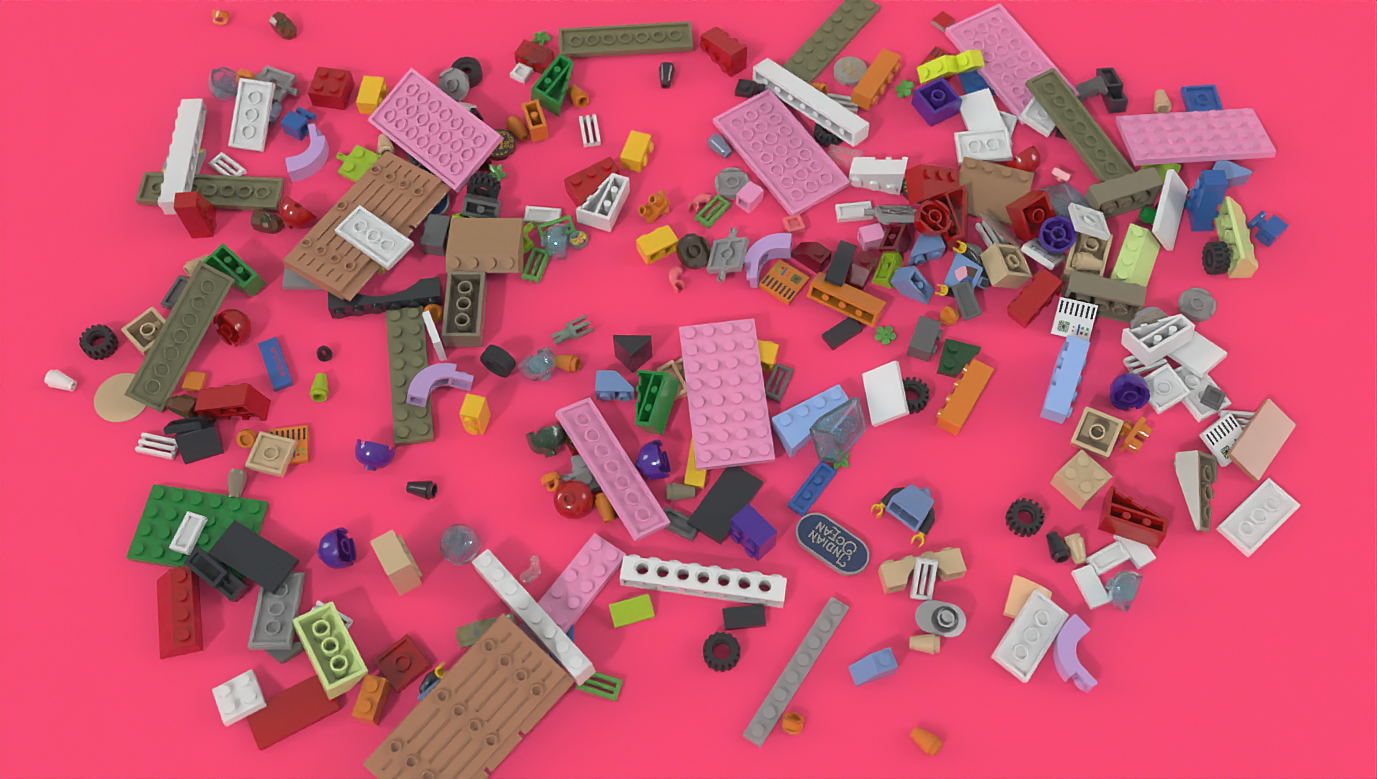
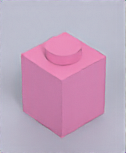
M749 181L736 194V205L750 214L763 201L764 190L759 185Z
M880 223L859 228L857 239L862 251L866 252L879 248L886 233Z

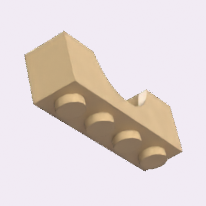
M952 547L942 549L941 552L933 553L928 551L918 556L922 559H937L936 574L943 581L962 578L967 571L960 548L953 549ZM910 555L895 562L894 560H887L880 565L878 574L884 594L905 590L908 577L914 573L916 557ZM928 565V571H931V565Z

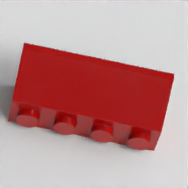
M188 566L170 569L156 580L160 659L203 651L199 576Z

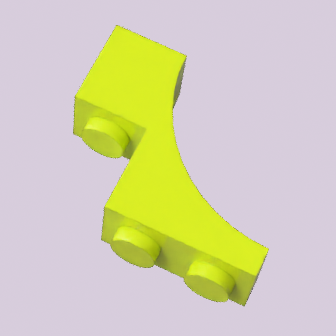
M970 49L956 56L943 55L917 67L920 83L925 84L940 77L973 72L985 67L981 50Z

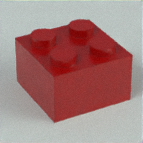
M318 66L308 90L312 106L346 110L355 85L351 71Z
M1032 190L1006 206L1017 239L1031 241L1038 236L1041 225L1047 219L1055 217L1047 191Z

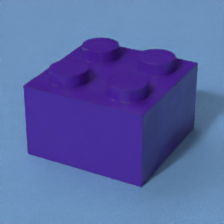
M940 77L914 90L911 104L928 125L932 127L958 114L962 99L943 77Z
M749 503L731 518L730 537L736 544L740 543L745 548L744 551L750 558L754 557L759 561L775 547L777 530Z

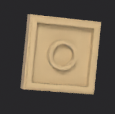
M260 431L244 466L246 469L283 478L298 442L294 439Z

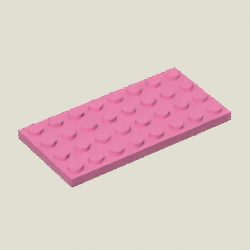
M997 4L945 28L944 33L961 53L970 49L981 50L985 67L976 71L986 80V83L995 91L996 95L1012 114L1018 118L1034 97L1025 86L1026 81L1052 68H1055L1076 97L1080 95L1001 4ZM1018 119V121H1019L1022 125H1025V124H1026V123H1024L1023 121H1021L1020 119Z
M413 68L409 69L367 119L457 193L504 139Z
M770 88L713 118V124L790 216L801 214L850 186L851 181Z
M1253 108L1117 116L1115 120L1134 166L1275 157L1277 152Z
M754 318L679 327L696 470L775 462Z

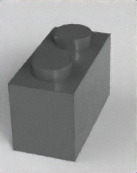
M467 193L464 196L461 215L476 218H500L503 200Z
M429 214L428 220L424 222V234L420 236L419 245L422 246L424 254L446 255L451 223L450 216Z
M920 315L906 355L928 362L930 355H935L937 345H934L935 341H940L943 330H940L942 322Z

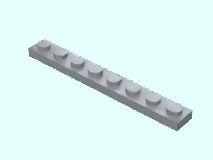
M831 596L742 734L744 738L759 748L762 747L849 610L847 605Z

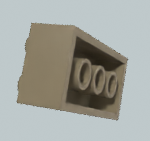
M1154 167L1144 168L1132 174L1128 173L1116 179L1112 178L1106 182L1091 185L1088 187L1081 206L1103 212L1106 220L1141 209L1143 206L1153 205L1164 183Z
M1071 270L1062 289L1061 297L1098 305L1097 317L1130 324L1132 318L1134 320L1136 314L1144 307L1147 287L1136 283L1132 284L1118 279H1109L1100 275H1091Z
M448 271L441 335L445 347H483L488 290L485 271Z

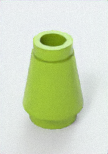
M317 373L315 375L309 393L311 399L315 402H324L329 396L327 375L324 373Z

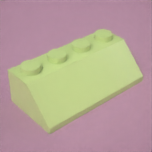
M1225 197L1217 210L1219 214L1217 218H1214L1219 241L1227 243V247L1230 249L1231 263H1229L1228 276L1229 278H1248L1258 268V261L1253 253L1254 246L1249 238L1250 231L1246 227V217L1242 212L1241 206L1231 197Z
M1130 223L1109 279H1118L1123 282L1136 283L1147 287L1161 246L1148 229Z
M333 601L293 619L295 630L329 700L349 691L368 673Z

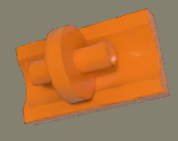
M660 190L657 194L652 193L649 196V202L646 205L641 204L638 208L640 216L645 217L647 224H652L660 215H666L669 212L668 207L671 203L666 198L665 190Z
M1141 416L1133 428L1131 427V421L1127 420L1126 423H1123L1118 437H1127L1119 450L1124 452L1127 448L1134 453L1139 451L1144 443L1136 439L1135 435L1146 440L1153 430L1144 424L1147 420L1146 418Z

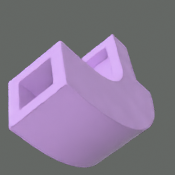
M315 123L308 124L311 142L307 150L299 155L285 158L292 182L311 177L327 161L329 145L325 135H322L320 129L317 130Z
M792 233L771 234L761 238L750 247L745 256L744 265L751 288H758L760 270L766 262L776 258L791 259Z
M440 363L431 365L420 371L412 380L407 393L406 403L425 408L430 393L441 386H451L470 391L474 376L467 372L456 371L457 364Z
M1075 613L1066 621L1055 637L1053 660L1059 675L1065 682L1072 677L1075 685L1080 690L1088 693L1098 682L1078 661L1076 646L1078 641L1090 631V628Z

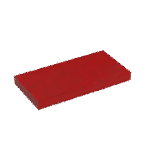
M315 675L265 700L267 706L246 716L258 749L262 751L340 711L341 708L336 697L329 700L318 675Z

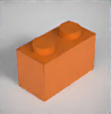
M538 99L521 103L523 116L532 143L549 139L547 124Z
M369 674L365 675L352 713L353 718L357 722L378 726L391 688V684L386 678Z

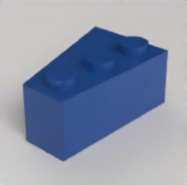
M1202 170L1199 178L1196 179L1194 187L1191 188L1190 194L1184 203L1191 232L1213 231V218H1217L1219 214L1216 211L1217 206L1222 204L1228 187L1225 170Z

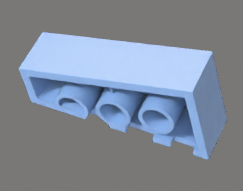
M1067 335L1056 360L1040 417L1063 424L1065 418H1070L1073 407H1070V404L1075 401L1077 395L1075 389L1076 386H1079L1082 378L1080 373L1086 364L1085 358L1090 342Z
M838 384L772 417L771 429L789 457L792 458L815 435L817 436L822 432L823 428L831 424L847 410L849 398Z

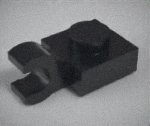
M739 79L735 89V96L752 98V95L764 92L766 85L762 83L755 85V81Z

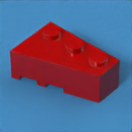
M715 26L700 35V48L710 56L714 63L716 62L720 66L722 72L731 78L747 68L748 46L746 44H739L738 39H731L728 37L729 33Z
M609 156L565 178L566 192L576 207H581L587 201V198L590 195L592 196L612 173L620 175L619 167Z
M919 164L905 170L909 205L960 186L958 171L954 168Z
M966 185L930 197L932 201L939 200L944 203L950 210L949 216L950 220L952 219L950 228L943 233L950 252L954 251L953 247L956 249L960 247V243L957 242L958 240L968 243V192Z
M198 191L175 193L173 208L191 238L214 237V230H216L217 224L215 220L216 208H214L213 204Z
M1045 268L1041 273L1038 271L1032 278L1033 282L1029 286H1024L1020 291L1018 299H1013L1007 306V315L1023 328H1026L1036 319L1045 306L1048 307L1051 304L1050 300L1055 295L1059 296L1062 292V281Z
M249 383L233 386L225 385L224 387L217 388L209 387L208 389L199 390L194 411L200 415H207L208 419L230 420L231 416L242 417V420H249V417H259L260 421H267L271 400L253 388Z
M1111 485L1104 497L1098 530L1158 549L1166 537L1169 520L1147 506L1144 508L1133 501L1134 498L1129 495L1128 497L1116 491L1117 488Z

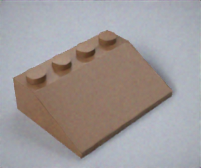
M964 156L959 172V185H966L968 192V215L981 218L979 212L982 211L994 217L1002 224L1012 226L1006 206L1030 192L1034 173Z
M451 218L446 250V273L448 271L523 273V218Z

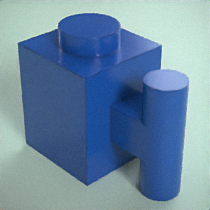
M297 107L296 113L290 110L280 123L284 133L302 141L309 133L308 119L315 121L317 115Z
M1261 211L1247 224V227L1249 229H1253L1255 226L1258 227L1259 230L1254 237L1269 248L1283 235L1289 225L1276 215H1273L1266 221L1264 218L1267 215L1264 211Z

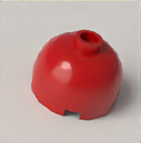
M1033 145L1016 155L1012 162L1010 160L1004 166L1031 172L1035 175L1037 174L1036 169L1040 166L1041 157Z
M288 196L285 197L280 205L279 213L280 217L284 220L283 224L291 230L294 227L305 229L317 217Z
M926 200L917 208L914 214V225L917 231L923 236L932 238L942 235L950 228L952 219L950 220L949 216L950 210L939 200Z
M226 309L217 314L213 319V323H217L219 327L216 330L218 335L230 346L233 343L234 347H238L251 335L252 327L249 316L237 309Z
M569 480L557 487L553 503L561 516L567 519L578 520L586 517L591 512L595 497L587 483L580 480Z

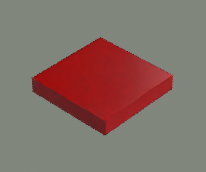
M407 634L372 660L398 694L432 668L430 662Z

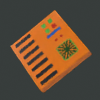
M779 259L760 281L758 287L789 306L809 282L810 277Z
M308 425L268 430L269 434L294 439L298 442L289 465L309 463Z

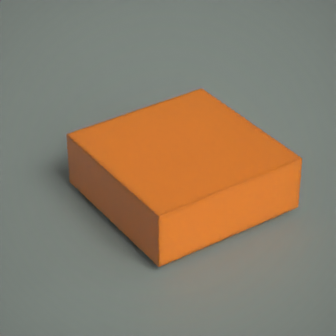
M187 371L181 388L184 391L199 392V390L204 388L208 376L206 373Z

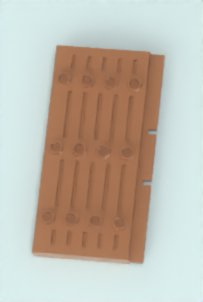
M385 151L282 260L286 269L342 300L345 298L351 301L380 269L381 265L336 234L335 229L361 205L408 238L413 232V229L410 227L416 229L452 188L443 183L441 178Z
M502 613L363 761V765L378 779H486L489 774L485 771V768L487 767L493 772L523 739L518 732L521 730L526 735L575 680L511 619Z

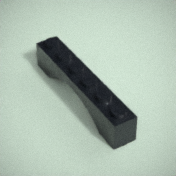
M439 277L420 279L411 287L386 296H367L357 293L351 301L345 298L342 300L328 292V310L332 318L338 319L348 316H363L365 314H381L386 312V310H401V308L408 307L417 308L422 305L424 308L429 304L443 305V290Z

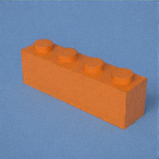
M882 48L853 89L850 102L857 104L858 107L867 111L870 110L872 105L875 106L879 95H883L886 85L892 82L894 73L899 72L901 56Z
M819 272L810 283L806 297L874 328L882 316L886 304L885 301L846 283H843L842 287L824 281L826 276L824 273Z
M973 359L970 365L966 364L962 371L964 376L962 379H957L953 386L955 389L954 393H949L944 402L947 405L945 408L941 407L936 415V418H938L936 426L958 436L989 382L994 368L976 359Z

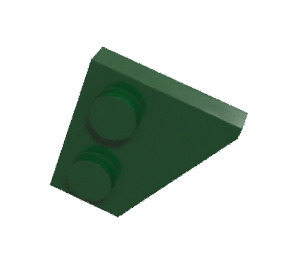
M945 338L937 374L956 378L965 365L969 364L979 354L981 347Z

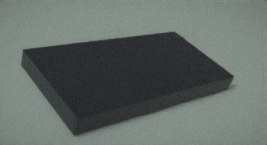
M738 466L726 467L688 519L687 525L721 545L730 532L731 518L748 503H751L764 482Z
M235 520L208 552L220 562L275 595L300 562L296 557Z

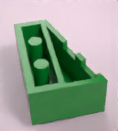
M559 54L531 87L530 100L538 99L540 106L559 117L573 75L574 62Z
M224 243L203 261V263L235 279L231 288L253 297L267 284Z
M637 370L639 385L636 386L638 402L635 405V425L646 433L663 435L680 381L668 372Z

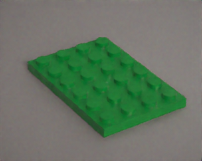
M153 484L126 558L129 561L172 568L187 566L183 562L189 555L173 551L169 548L187 511L205 516L208 519L193 550L196 546H199L206 552H209L234 520L260 535L269 503L261 500L228 497V495ZM228 567V568L231 569L233 572H235L238 576H240L242 579H245V578H246V577H244L243 575H241L240 573H238V572H236L235 570H233L232 568Z

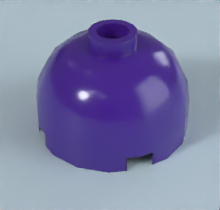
M1062 216L1047 219L1041 225L1038 233V240L1042 248L1053 254L1069 250L1077 237V231H1075L1072 221Z
M1124 373L1117 376L1111 383L1109 396L1112 405L1117 409L1130 411L1129 408L1136 407L1137 410L1149 401L1150 389L1146 380L1140 375Z
M357 439L355 456L358 462L365 465L364 469L376 471V468H384L392 462L396 451L395 447H391V450H388L389 446L371 441H365L362 444V439Z
M660 440L651 441L641 447L638 460H636L638 471H642L647 478L652 480L670 477L667 472H671L666 451L661 450L660 446H663Z
M343 527L326 532L319 542V549L317 551L319 559L333 569L353 566L354 563L352 561L356 560L357 556L353 538H348L346 533L349 532Z

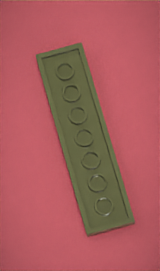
M845 0L782 67L804 82L813 83L880 11L881 6L871 0Z
M691 21L558 28L559 54L567 58L693 51Z
M1055 68L1026 81L1025 86L1100 183L1112 178L1122 177L1128 173H1135Z
M144 172L136 197L138 205L159 206L158 197L161 196V183L164 182V172ZM195 174L191 192L198 191L216 209L278 211L285 181L283 178Z
M202 261L198 262L127 388L125 396L160 413L162 412L167 399L170 398L235 279Z
M423 305L417 308L408 307L401 308V310H386L393 431L396 447L435 441L431 393L425 408L406 403L407 393L412 380L420 371L429 367L426 328L422 317L424 312Z

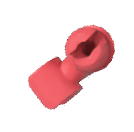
M706 193L697 195L688 204L689 213L692 209H696V214H698L699 204H708L712 200V195Z
M675 266L669 272V282L673 286L675 294H678L677 287H681L684 290L683 281L677 280L679 275L682 274L680 266Z

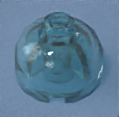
M226 67L214 68L207 80L209 92L220 101L229 102L235 100L239 86L236 81L237 73Z
M554 224L546 230L545 236H541V247H545L546 254L553 259H568V253H566V249L569 248L567 224Z
M549 346L539 349L537 354L529 355L518 364V368L528 380L534 382L542 380V382H545L552 377L551 373L557 365L556 358Z
M462 523L453 524L446 528L439 540L440 551L443 557L449 563L455 565L468 564L475 556L477 557L481 548L480 538L476 531L469 525Z
M1121 571L1114 578L1109 577L1105 586L1108 589L1107 597L1109 602L1118 610L1128 614L1139 591V583H1142L1144 576L1132 571Z

